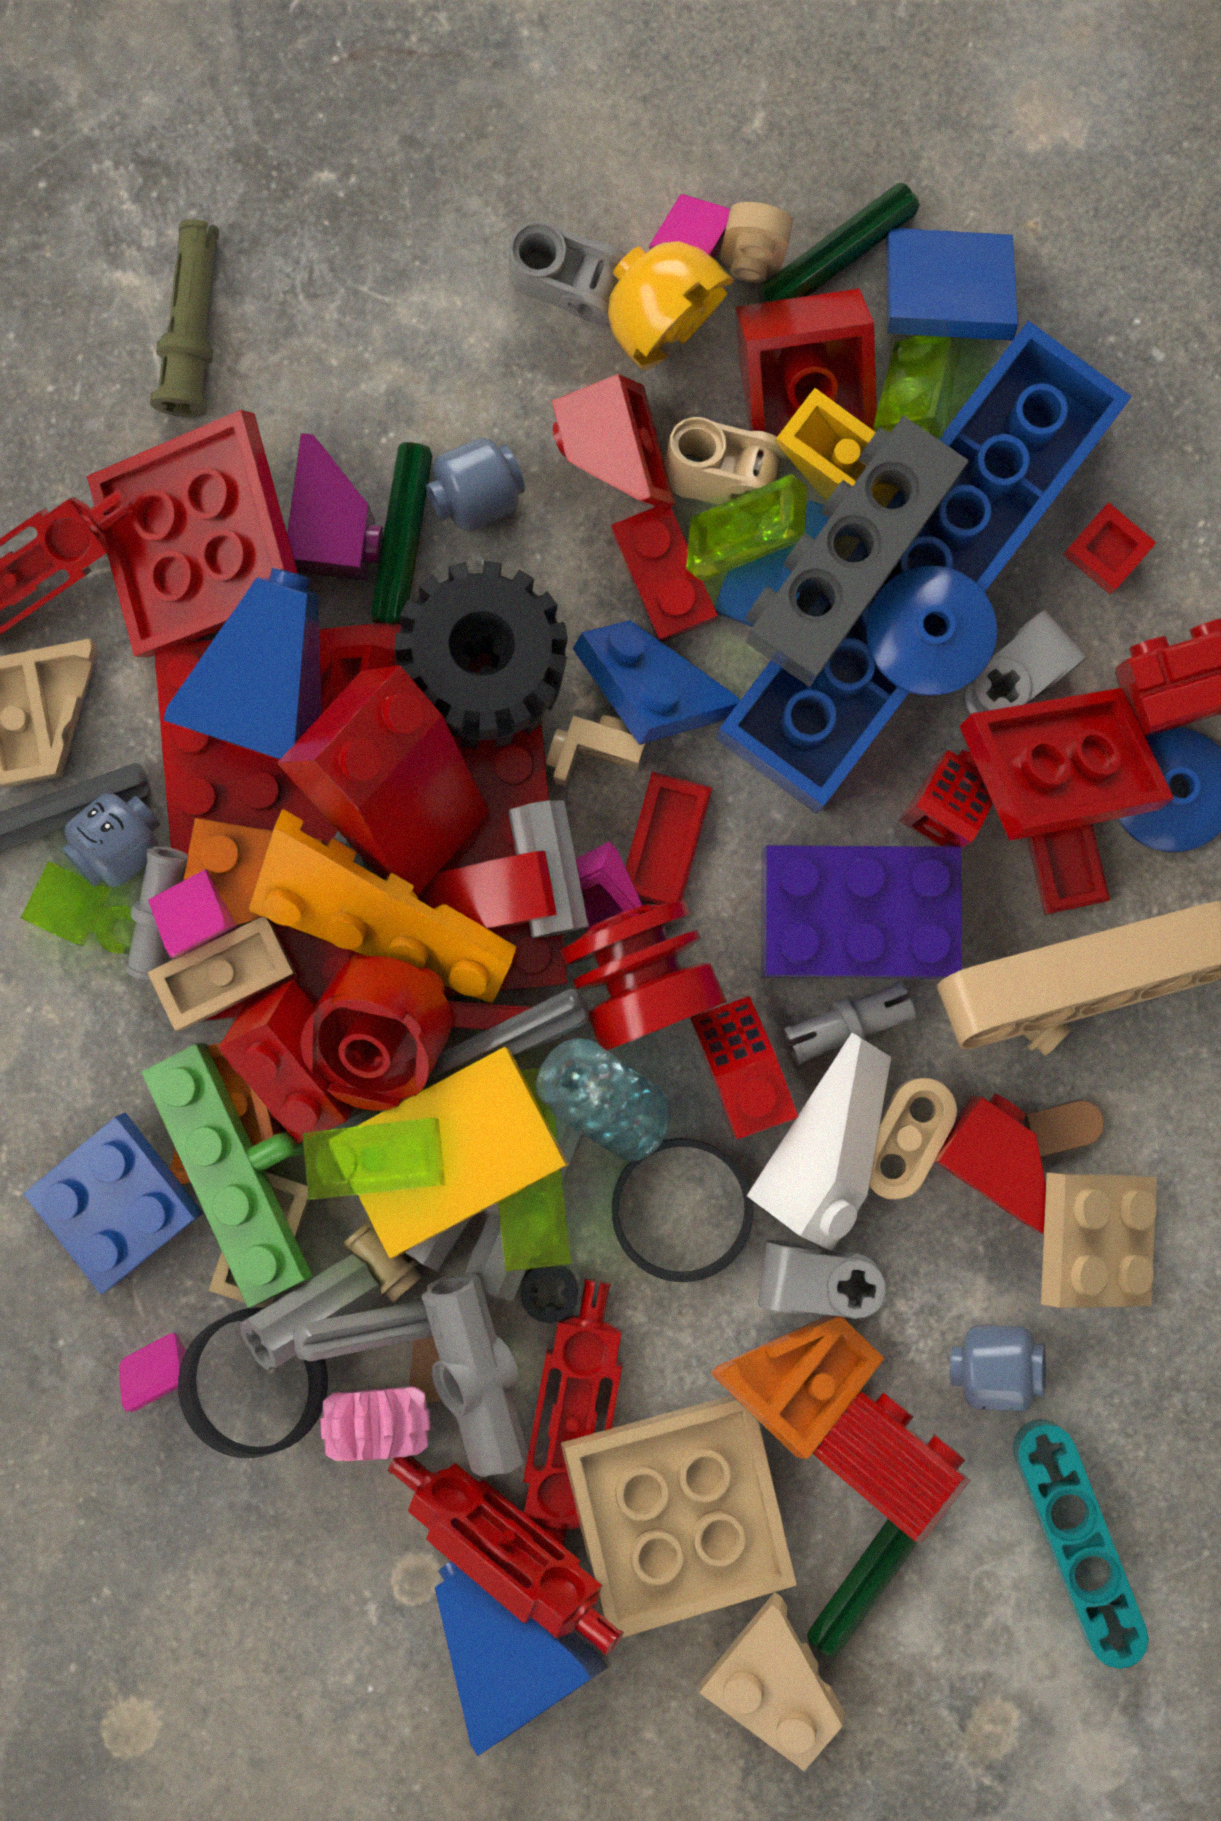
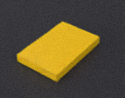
M503 1047L424 1089L415 1097L414 1095L402 1101L398 1107L385 1110L331 1139L389 1259L405 1253L569 1166L508 1047Z

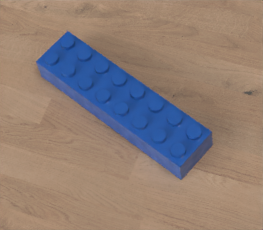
M1028 320L938 439L969 460L967 465L811 687L771 660L721 725L716 740L817 815L909 694L908 691L890 682L880 672L868 649L866 639L868 613L880 590L891 579L907 570L922 566H941L966 575L985 592L1132 396ZM900 490L886 507L887 509H896L904 505V497ZM862 541L846 560L847 562L856 563L867 558V550ZM823 592L808 610L807 615L822 616L830 611L829 600ZM931 615L924 619V629L929 635L933 637L945 635L946 623L941 617Z

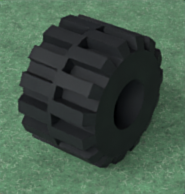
M484 560L483 573L468 574L466 562L448 566V579L441 583L431 575L419 585V599L416 603L407 600L400 614V632L395 633L396 666L400 665L443 715L451 734L461 738V747L478 749L479 740L493 739L495 748L511 744L515 733L524 730L528 735L541 724L544 712L547 709L552 710L556 702L568 658L565 656L568 641L565 622H557L555 616L558 605L548 591L540 596L533 592L534 578L520 569L513 580L501 576L502 563ZM481 652L492 655L491 666L484 665L479 673L470 670V658L476 659Z

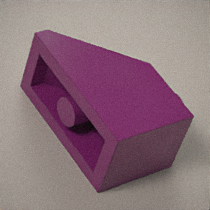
M301 433L287 531L297 572L367 581L369 564H379L383 542V526L375 525V518L368 503L313 434Z

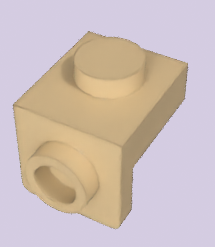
M573 715L568 731L557 728L549 749L546 765L556 767L553 776L555 784L567 787L578 752L638 771L646 743L639 745L622 719L602 715L600 723H596Z

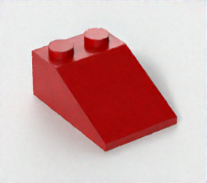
M400 665L361 671L296 741L295 745L277 762L380 878L385 880L390 873H393L414 886L412 891L416 896L423 891L489 813L443 715Z

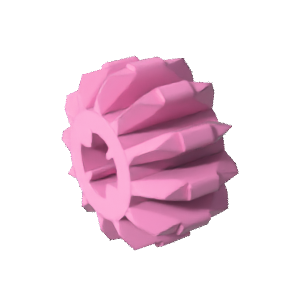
M415 1386L332 1393L323 1401V1417L320 1418L321 1439H324L325 1455L335 1461L344 1460L347 1462L389 1459L420 1454L428 1447V1430H431L430 1408H427L425 1392Z

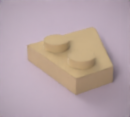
M774 1592L703 1678L699 1693L805 1771L843 1727L845 1712L831 1686L827 1685L819 1676V1664L807 1642L801 1644L787 1619L788 1607L781 1596Z

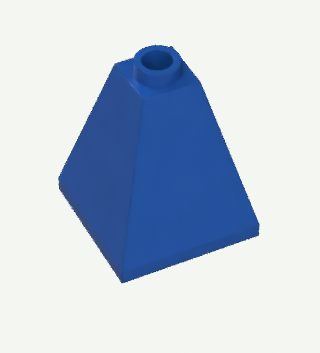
M272 567L269 578L257 577L167 706L163 720L281 759L321 715L318 594L308 591L311 579L276 567Z
M448 1562L438 1570L444 1581L435 1587V1592L470 1745L477 1756L510 1736L608 1668L602 1657L574 1632L555 1638L533 1618L524 1624L453 1562Z

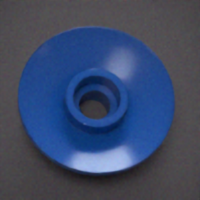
M922 566L900 573L880 590L868 613L866 639L875 665L890 682L914 694L939 696L964 688L983 672L995 649L997 622L990 600L980 586L972 579L950 568ZM931 615L941 617L946 623L945 635L941 637L929 635L924 629V619Z
M1181 727L1146 736L1145 738L1168 786L1173 776H1181L1188 782L1189 792L1185 798H1178L1173 795L1174 799L1160 810L1118 818L1117 820L1133 839L1154 850L1184 852L1208 843L1221 832V748L1207 736Z

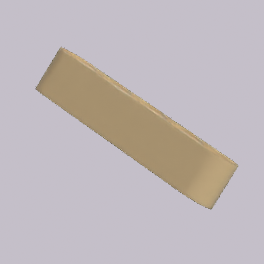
M1221 901L1201 904L979 964L949 975L937 984V991L959 1047L962 1049H972L1220 980Z

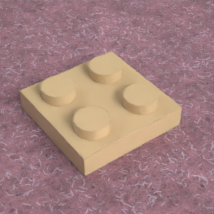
M1047 1173L1041 1305L1057 1308L1152 1305L1157 1177L1116 1174Z

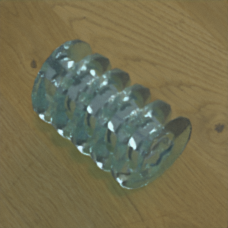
M583 1038L562 1042L549 1053L540 1067L536 1080L537 1096L545 1104H549L553 1115L568 1123L579 1132H582L594 1142H597L624 1161H638L648 1157L661 1145L668 1132L671 1119L670 1102L661 1088L620 1061V1059L606 1051L602 1046L591 1039Z

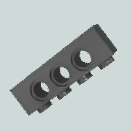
M904 415L891 433L882 427L877 430L858 461L867 466L853 486L844 480L840 482L820 512L829 519L816 539L804 533L783 564L785 568L791 571V574L778 592L767 586L745 617L747 621L754 625L749 632L746 643L809 687H811L950 491L969 461ZM879 484H891L897 487L903 494L904 505L896 509H887L880 506L872 495V488ZM842 536L858 538L866 547L867 558L856 563L841 559L835 551L834 541ZM807 588L818 589L827 596L830 603V611L822 616H809L798 607L795 598L796 594Z

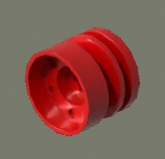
M685 899L670 904H646L613 916L590 927L574 943L561 949L567 966L593 957L598 965L597 969L573 979L577 990L606 985L609 992V998L589 1010V1022L602 1053L727 1002L711 963H700L681 968L677 955L686 951L701 939L698 930L669 939L665 928L691 915Z

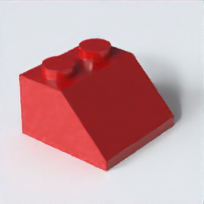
M860 288L735 307L739 366L750 431L767 432L778 437L813 389L816 388L874 432H877L874 321ZM759 451V452L757 453V455L764 454V453H763V451Z

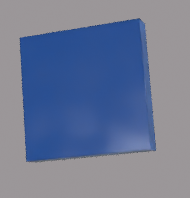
M892 228L889 230L886 239L887 333L1013 341L1018 327L1013 235Z

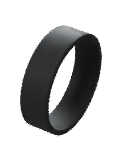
M674 1138L654 1143L635 1155L625 1166L617 1180L612 1198V1221L617 1239L626 1255L639 1268L657 1278L672 1282H694L711 1277L725 1269L736 1259L749 1238L754 1209L753 1200L747 1197L750 1191L748 1182L740 1168L731 1158L706 1142L689 1138ZM672 1147L698 1148L721 1159L736 1176L744 1199L743 1223L737 1239L731 1248L714 1263L692 1271L663 1269L642 1258L628 1242L619 1218L620 1196L631 1172L650 1155Z
M264 1308L239 1310L207 1326L189 1345L179 1369L178 1397L188 1425L206 1445L215 1451L231 1457L257 1458L294 1445L316 1424L323 1410V1401L327 1398L328 1371L325 1359L311 1362L303 1360L308 1375L306 1406L297 1425L281 1441L264 1447L240 1444L223 1435L209 1421L201 1407L196 1385L197 1367L203 1349L210 1338L224 1325L244 1321Z

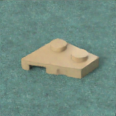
M90 638L0 656V789L62 777L98 653L96 643Z

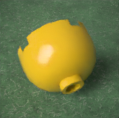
M680 241L663 242L646 253L638 246L624 256L613 271V275L619 282L609 296L608 320L612 334L628 357L641 370L648 371L668 358L660 349L667 342L671 344L679 340L683 345L698 331L727 296L728 292L723 286L733 284L734 279L714 258L701 248Z

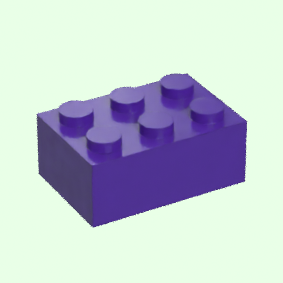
M766 845L761 852V978L944 979L962 970L961 847Z

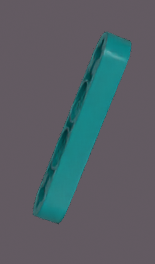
M1044 1419L1030 1421L1023 1425L1015 1435L1013 1442L1014 1458L1083 1637L1098 1660L1108 1667L1117 1669L1131 1667L1138 1663L1147 1651L1149 1642L1148 1632L1076 1445L1070 1435L1053 1421ZM1044 1435L1051 1443L1060 1444V1448L1052 1452V1459L1057 1472L1063 1478L1071 1472L1073 1473L1074 1478L1072 1480L1065 1479L1051 1482L1045 1466L1037 1458L1029 1460L1028 1454L1037 1450V1443L1035 1441L1037 1437ZM1040 1483H1051L1042 1491L1039 1490L1038 1485ZM1071 1494L1082 1499L1085 1506V1515L1078 1526L1065 1530L1054 1525L1051 1518V1510L1058 1498ZM1086 1557H1101L1108 1564L1109 1574L1107 1581L1096 1590L1081 1589L1075 1580L1076 1567ZM1119 1595L1121 1596V1601H1113ZM1109 1604L1113 1616L1123 1628H1131V1631L1123 1635L1125 1646L1115 1650L1108 1641L1100 1642V1639L1109 1635V1629L1103 1614L1097 1608L1098 1606ZM1087 1607H1095L1089 1613L1086 1611Z

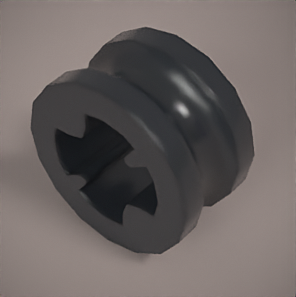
M541 1263L532 1268L522 1282L520 1292L522 1306L537 1321L545 1323L558 1322L571 1314L577 1303L579 1289L577 1280L570 1269L560 1263ZM539 1277L547 1282L553 1281L556 1277L562 1279L567 1288L561 1290L562 1296H568L565 1303L559 1308L552 1302L547 1303L543 1308L537 1305L532 1298L537 1296L539 1292L538 1289L532 1288L535 1280Z

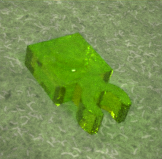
M50 861L47 862L20 919L79 946H84L92 931L95 933L99 944L105 950L122 955H128L131 947L118 942L114 938L113 927L121 919H127L135 923L130 916V907L116 905L106 908L103 906L111 889L100 884L93 887L83 876Z

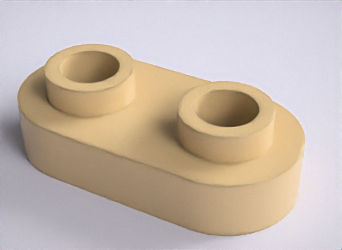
M740 202L732 205L720 254V260L730 268V274L742 281L760 283L764 282L767 276L775 275L781 271L793 225L792 217L784 210L765 203Z
M914 1078L901 1084L894 1092L880 1119L869 1189L877 1195L887 1199H903L912 1195L921 1187L957 1116L955 1098L944 1084L930 1078ZM920 1097L926 1098L932 1105L931 1116L923 1122L916 1121L910 1113L911 1104ZM888 1154H897L902 1160V1170L899 1175L893 1178L885 1177L880 1169L882 1159Z

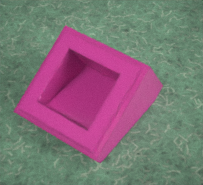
M680 194L651 241L649 249L651 250L663 242L680 241L701 248L715 259L723 245L730 209Z
M606 842L576 858L588 922L587 931L590 927L604 920L643 906L623 861L611 842Z
M207 869L148 899L164 947L170 958L180 957L237 927Z
M169 1333L128 1355L120 1362L121 1404L126 1412L130 1411L133 1413L178 1388L179 1369L186 1350L177 1334Z

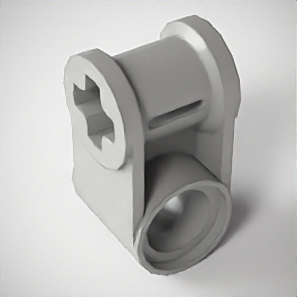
M534 221L518 228L511 238L509 272L513 284L523 294L563 308L583 320L597 324H609V296L619 282L613 275V271L627 254L610 244L597 240H588L552 226L549 223ZM539 250L549 254L554 261L547 268L536 270L526 266L521 259L528 252ZM600 275L596 288L592 289L596 277Z
M1043 610L1014 634L1002 646V649L990 659L983 672L966 686L963 697L965 709L970 716L972 713L1029 704L1041 693L1044 695L1085 660L1087 656L1046 610ZM1001 684L1008 693L1005 697H1001L994 702L986 693L990 688L993 689Z
M765 1241L758 1301L759 1307L783 1313L807 1315L817 1313L855 1319L865 1318L875 1313L883 1304L886 1295L885 1280L876 1263L867 1255L841 1250L831 1251L820 1246L794 1241ZM852 1270H861L865 1281L872 1284L871 1288L860 1289L858 1298L850 1300L845 1288L838 1285L839 1280H850Z

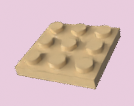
M733 1395L561 1443L591 1575L603 1585L597 1599L600 1613L615 1627L624 1632L623 1637L797 1586L759 1421Z

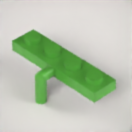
M196 1043L142 1071L143 1078L247 1307L250 1308L312 1278V1274L264 1172L265 1169L284 1159L311 1153L313 1149L309 1142L305 1140L297 1144L288 1132H284L253 1146L206 1043Z

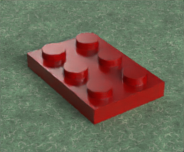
M1122 688L972 713L959 725L1010 841L1157 811L1174 799Z

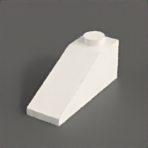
M851 1033L798 1115L799 1117L796 1118L747 1194V1197L796 1234L831 1251L839 1239L844 1237L854 1226L857 1219V1211L868 1194L891 1062L889 1055L854 1033Z

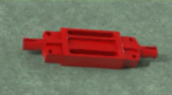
M117 488L115 492L92 508L73 496L50 512L46 508L40 510L0 538V547H2L29 527H34L37 530V537L15 553L10 551L0 558V611L10 604L14 606L39 588L37 585L57 571L63 569L69 574L66 582L1 625L0 634L92 572L89 565L112 550L106 529L136 510L133 502L129 500L110 513L108 511L128 496L121 488Z
M584 1279L579 1316L566 1317L558 1321L553 1350L547 1349L523 1479V1482L529 1483L524 1514L536 1523L542 1524L541 1528L563 1546L567 1529L580 1528L561 1443L594 1434L598 1411H595L599 1384L603 1378H610L612 1380L604 1431L612 1428L622 1371V1362H617L622 1331L611 1323L604 1321L611 1283L600 1280L596 1304L592 1305L596 1279ZM557 1368L561 1371L562 1376L557 1404L553 1403L547 1436L551 1437L547 1460L544 1465H537L534 1462V1455L548 1376L551 1369Z
M412 1455L395 1457L388 1467V1472L397 1477L415 1493L408 1512L429 1529L426 1540L524 1624L533 1618L555 1638L577 1630L600 1649L605 1656L614 1650L623 1637L624 1632L615 1627L594 1609L603 1585L579 1566L581 1560L482 1479L478 1482L456 1463L446 1469L431 1472Z

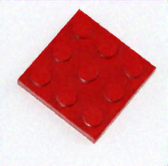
M240 409L87 476L94 506L115 492L117 488H121L128 496L108 511L110 513L129 500L133 502L136 509L133 513L131 512L106 529L112 547L107 556L135 657L149 658L154 656L155 651L188 643L221 630L257 577L269 578L272 567L298 574L255 413Z

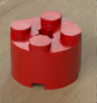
M360 954L350 957L334 975L302 1029L300 1047L305 1065L311 1074L314 1073L316 1067L318 1068L323 1077L330 1083L327 1088L329 1093L338 1100L357 1108L375 1111L389 1110L398 1107L403 1099L412 1095L415 1097L423 1090L451 1033L452 1016L448 1001L443 994L445 991L443 980L433 970L417 968L407 962L391 957Z

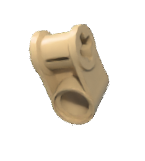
M691 417L682 420L674 427L669 438L664 463L674 494L683 498L697 499L728 507L745 515L762 516L772 513L777 507L778 493L774 488L779 468L786 464L788 456L775 442L777 438L775 435L761 431H748L716 423L702 417ZM763 451L764 455L760 457L757 456V453ZM683 455H696L704 461L693 462L686 459ZM753 471L757 472V476L753 475ZM747 491H752L753 495L748 496Z

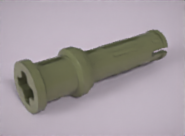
M196 219L183 220L179 223L178 252L174 272L170 320L167 333L163 334L161 339L157 341L156 354L162 359L158 390L151 393L150 406L155 410L179 417H200L206 414L207 400L202 397L205 366L211 364L213 359V349L211 348V343L206 340L219 229L217 226L211 225L208 228V233H206L208 222Z

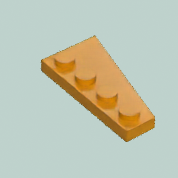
M282 809L274 827L248 911L266 917L277 924L289 926L324 939L343 949H350L367 956L391 957L407 962L417 968H428L441 977L445 986L461 994L474 996L493 1003L510 968L517 946L446 904L434 909L418 900V897L412 891L414 887L412 884L393 873H390L385 880L353 862L356 851L333 838L327 845L322 844L300 831L303 820Z

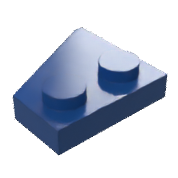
M631 620L581 632L573 647L578 658L639 745L726 720L740 701L730 690Z

